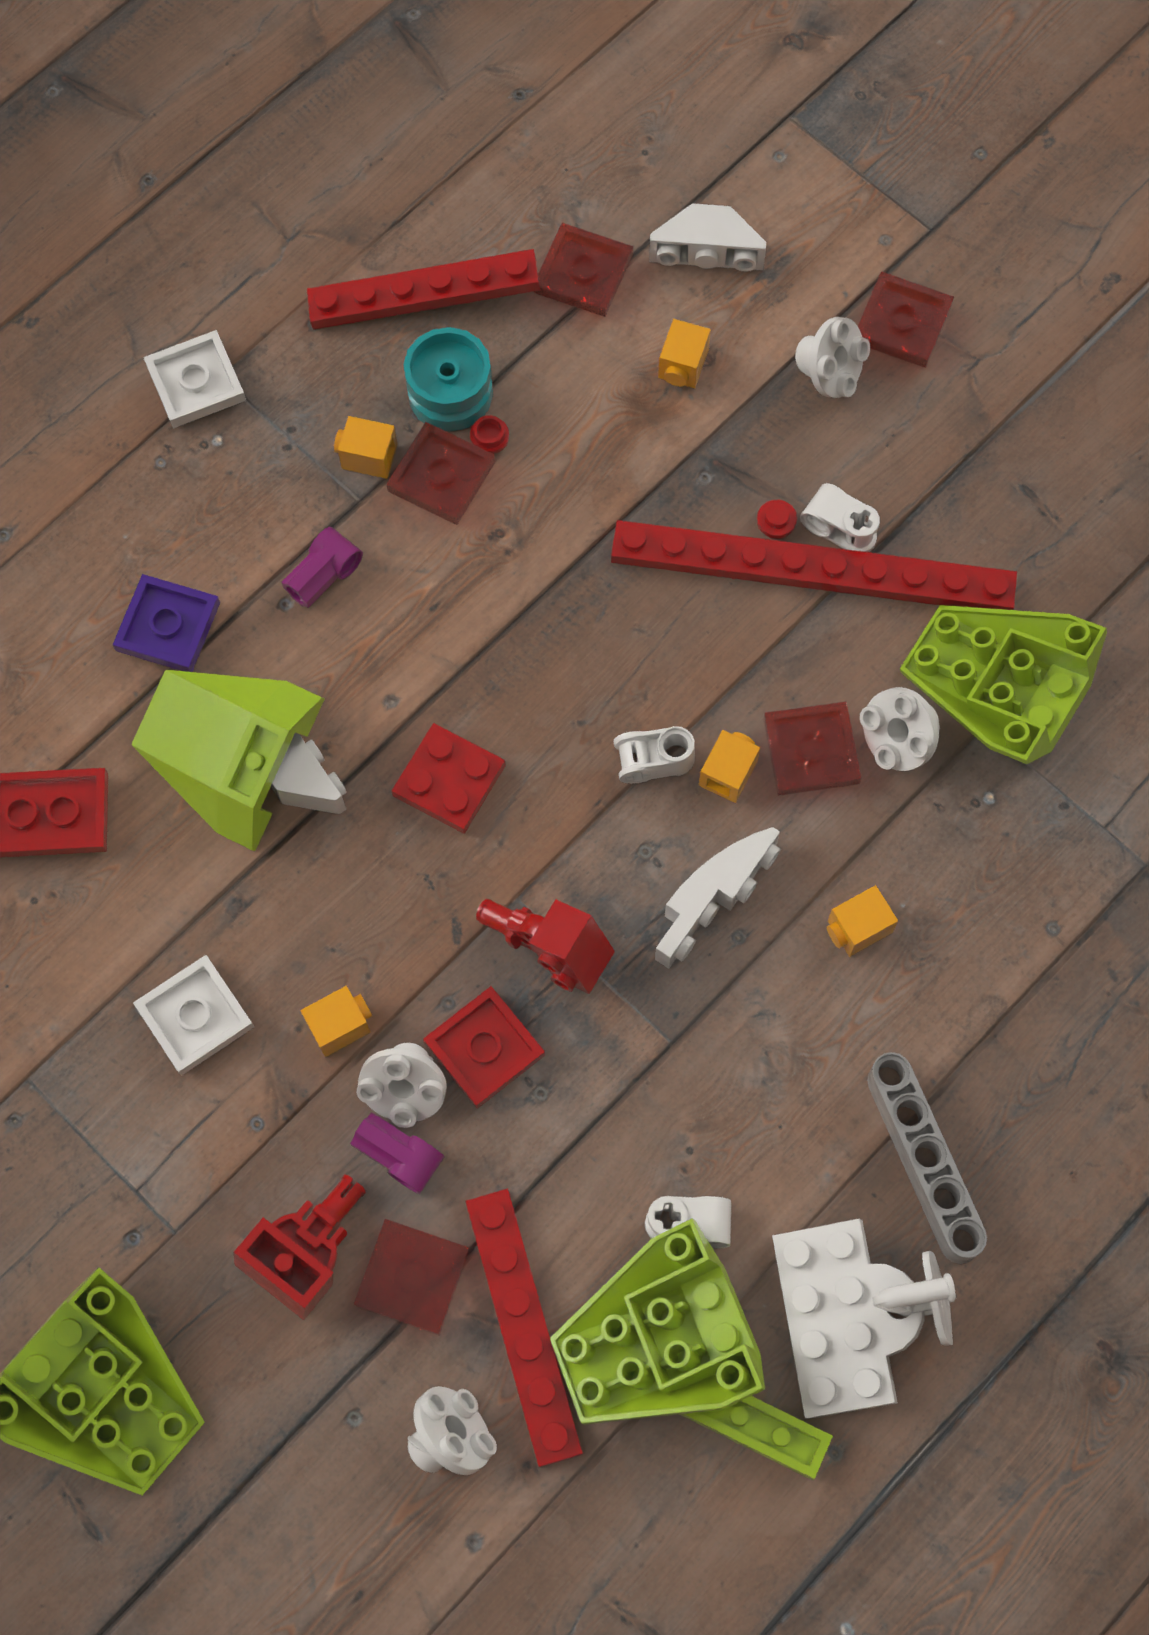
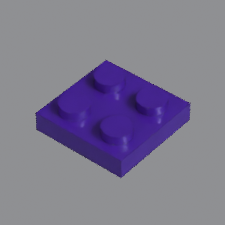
M142 574L113 642V647L116 652L180 671L193 672L219 608L220 600L216 595Z

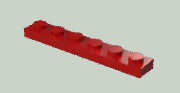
M534 249L307 288L309 317L312 328L315 330L540 291L535 252Z
M508 1188L466 1200V1206L538 1467L541 1468L583 1455Z

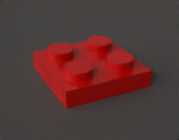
M433 723L391 792L393 797L465 834L504 770L506 763L499 756Z
M492 986L423 1038L425 1045L477 1109L545 1056L543 1048Z

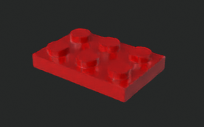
M105 768L0 773V858L107 852L108 772Z

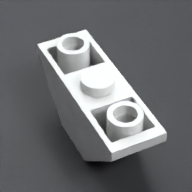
M691 204L650 234L649 262H656L666 266L676 264L696 265L705 269L723 267L736 268L740 271L763 270L766 241L731 206Z
M297 733L294 734L272 782V790L281 803L285 805L336 814L344 812L346 807L342 795L347 793L345 787L335 772L329 775L326 774L320 765L325 759L313 740L311 739L305 743L300 734Z

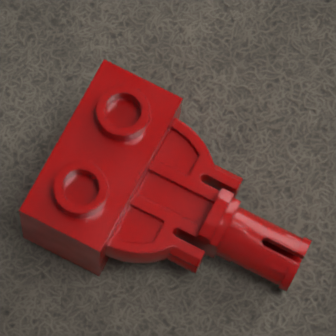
M490 899L482 901L477 909L476 919L479 923L504 934L505 940L510 947L519 949L521 945L539 956L537 962L551 972V981L569 992L577 988L590 994L615 953V950L592 915L555 899L545 917L533 914L527 907L511 910Z
M346 1174L343 1175L341 1181L321 1204L316 1205L314 1209L313 1204L310 1201H306L297 1213L284 1215L273 1223H270L263 1217L233 1252L234 1265L303 1320L306 1319L333 1286L334 1272L332 1271L337 1261V1247L347 1236V1231L340 1226V1222L366 1193V1190L358 1182L353 1186L352 1182L354 1179Z

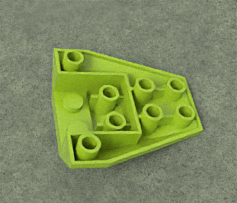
M940 605L903 662L900 671L990 750L1029 764L1052 752L1090 689L1106 638L1107 628L1070 614Z
M165 670L131 745L216 833L252 851H256L273 814L261 808L294 734L297 733L308 737L325 698L288 681Z
M693 1218L653 1237L550 1337L581 1424L721 1410L765 1390L761 1354L727 1271Z
M100 1267L64 1300L0 1373V1439L3 1442L139 1495H143L205 1423L134 1297Z

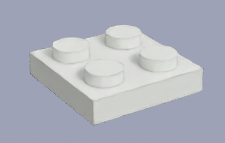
M217 330L143 357L173 428L246 401L244 391Z
M207 955L133 1002L181 1076L254 1028V1025Z

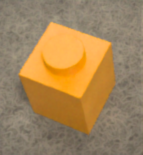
M673 318L659 357L658 378L674 386L696 388L709 351L711 329Z
M348 416L344 430L339 429L337 431L334 442V452L339 455L342 469L387 479L398 446L395 426Z
M722 730L700 771L699 786L736 803L758 762L760 747L755 745V742L743 733L733 732L731 734Z
M875 885L833 908L828 918L827 932L835 946L839 949L844 947L850 957L892 934L898 919Z
M347 985L300 1010L325 1057L371 1033L366 1020L371 1018L372 1014L362 995L358 994L353 997Z

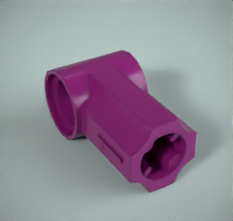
M327 527L312 542L309 555L281 582L282 586L298 604L309 608L338 578L343 580L357 569L363 558V552L333 527Z
M372 1112L361 1122L350 1143L352 1147L388 1170L387 1173L392 1178L417 1194L422 1192L445 1157L424 1140L414 1135L410 1138Z

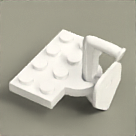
M861 1219L772 1236L806 1419L898 1403L889 1356L906 1350L918 1338L925 1321L924 1316L933 1314L941 1344L944 1346L953 1345L949 1302L955 1301V1286L949 1273L944 1274L942 1278L933 1252L926 1251L922 1253L926 1281L914 1282L905 1272L887 1264H871L863 1221ZM891 1313H897L899 1315L905 1316L906 1318L896 1319L891 1315Z

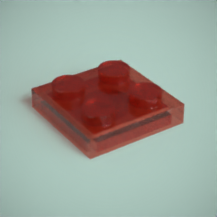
M561 223L538 273L540 291H534V293L606 317L633 256V246Z
M881 271L858 327L862 337L869 340L871 349L926 368L951 309L954 296Z
M425 422L386 484L389 493L457 525L495 464V454Z
M846 701L764 713V725L778 796L860 784L862 778Z
M385 1219L354 1305L355 1307L440 1336L470 1249L469 1247Z

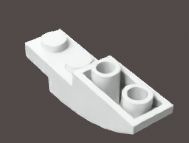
M772 827L733 843L709 859L679 887L666 904L665 917L674 923L656 947V961L668 969L676 958L682 962L696 942L692 935L700 924L706 928L717 914L720 906L715 904L716 902L731 911L738 900L742 903L747 901L758 883L753 879L761 867L768 870L780 853L781 849L776 846L780 831Z

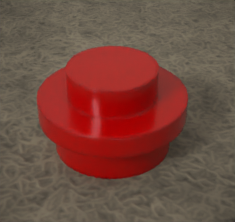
M493 415L483 416L471 427V444L477 451L483 454H496L507 446L509 442V429L505 422Z
M770 500L764 503L758 511L757 525L760 531L769 538H784L791 534L796 527L797 513L793 506L786 501Z

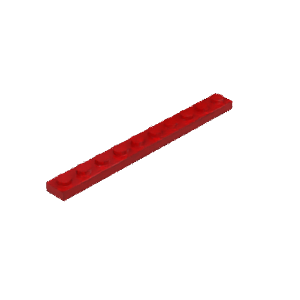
M622 520L616 521L611 553V563L933 605L1013 610L1015 603L1017 571Z

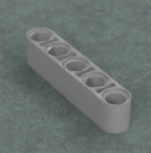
M894 1052L884 1053L876 1059L868 1073L867 1082L870 1092L942 1253L954 1263H968L977 1257L986 1246L987 1235L910 1063L901 1054ZM885 1067L894 1069L899 1074L900 1083L893 1086L885 1084L879 1077V1070ZM902 1107L912 1109L918 1116V1124L915 1126L904 1125L897 1117V1110ZM923 1147L933 1151L937 1160L936 1166L924 1167L919 1164L915 1156L916 1149ZM942 1188L950 1191L955 1199L954 1208L944 1209L938 1206L934 1200V1190ZM955 1230H964L971 1235L974 1242L972 1251H961L955 1246L952 1238Z

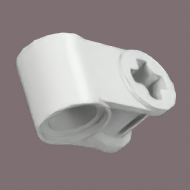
M822 484L800 515V521L810 532L826 538L843 549L870 552L877 542L876 532L880 524L877 511L846 494L835 485Z
M673 726L645 732H627L618 735L613 741L614 747L620 753L622 770L619 772V780L623 783L633 784L655 778L679 776L687 773L695 762L693 736L687 729ZM678 745L684 747L687 751L682 756L672 757L666 753V750L671 746ZM633 753H636L637 762L633 760Z
M664 1196L655 1200L649 1207L645 1219V1229L651 1239L667 1231V1229H663L662 1221L655 1220L660 1217L662 1211L669 1212L670 1219L677 1220L673 1222L671 1228L693 1218L713 1249L730 1247V1199L713 1196L695 1198Z

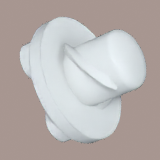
M833 317L823 323L815 336H806L799 342L795 354L796 364L800 371L811 377L814 387L821 395L832 398L851 397L856 391L863 361L870 354V343L867 338L862 337L861 331L854 321L848 318Z
M902 687L887 689L874 696L868 706L863 708L860 713V722L863 726L866 742L875 756L876 763L881 768L909 771L924 765L933 756L939 739V718L935 709L915 691Z
M401 1043L394 1048L379 1051L365 1061L359 1074L356 1094L373 1111L391 1119L396 1126L409 1128L414 1126L416 1121L431 1117L441 1108L447 1086L441 1069L433 1062V1058L428 1055L424 1048L414 1043Z
M433 1387L416 1401L414 1423L417 1431L412 1436H408V1451L413 1462L420 1469L433 1473L445 1467L449 1471L460 1475H470L486 1465L489 1458L495 1454L497 1450L496 1441L489 1433L483 1418L477 1411L478 1402L469 1391L460 1389L456 1392L446 1387Z

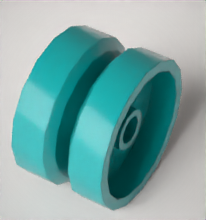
M446 327L433 329L421 335L409 347L403 366L410 408L418 420L433 429L449 432L466 429L487 413L493 398L492 374L488 350L479 338L466 330Z

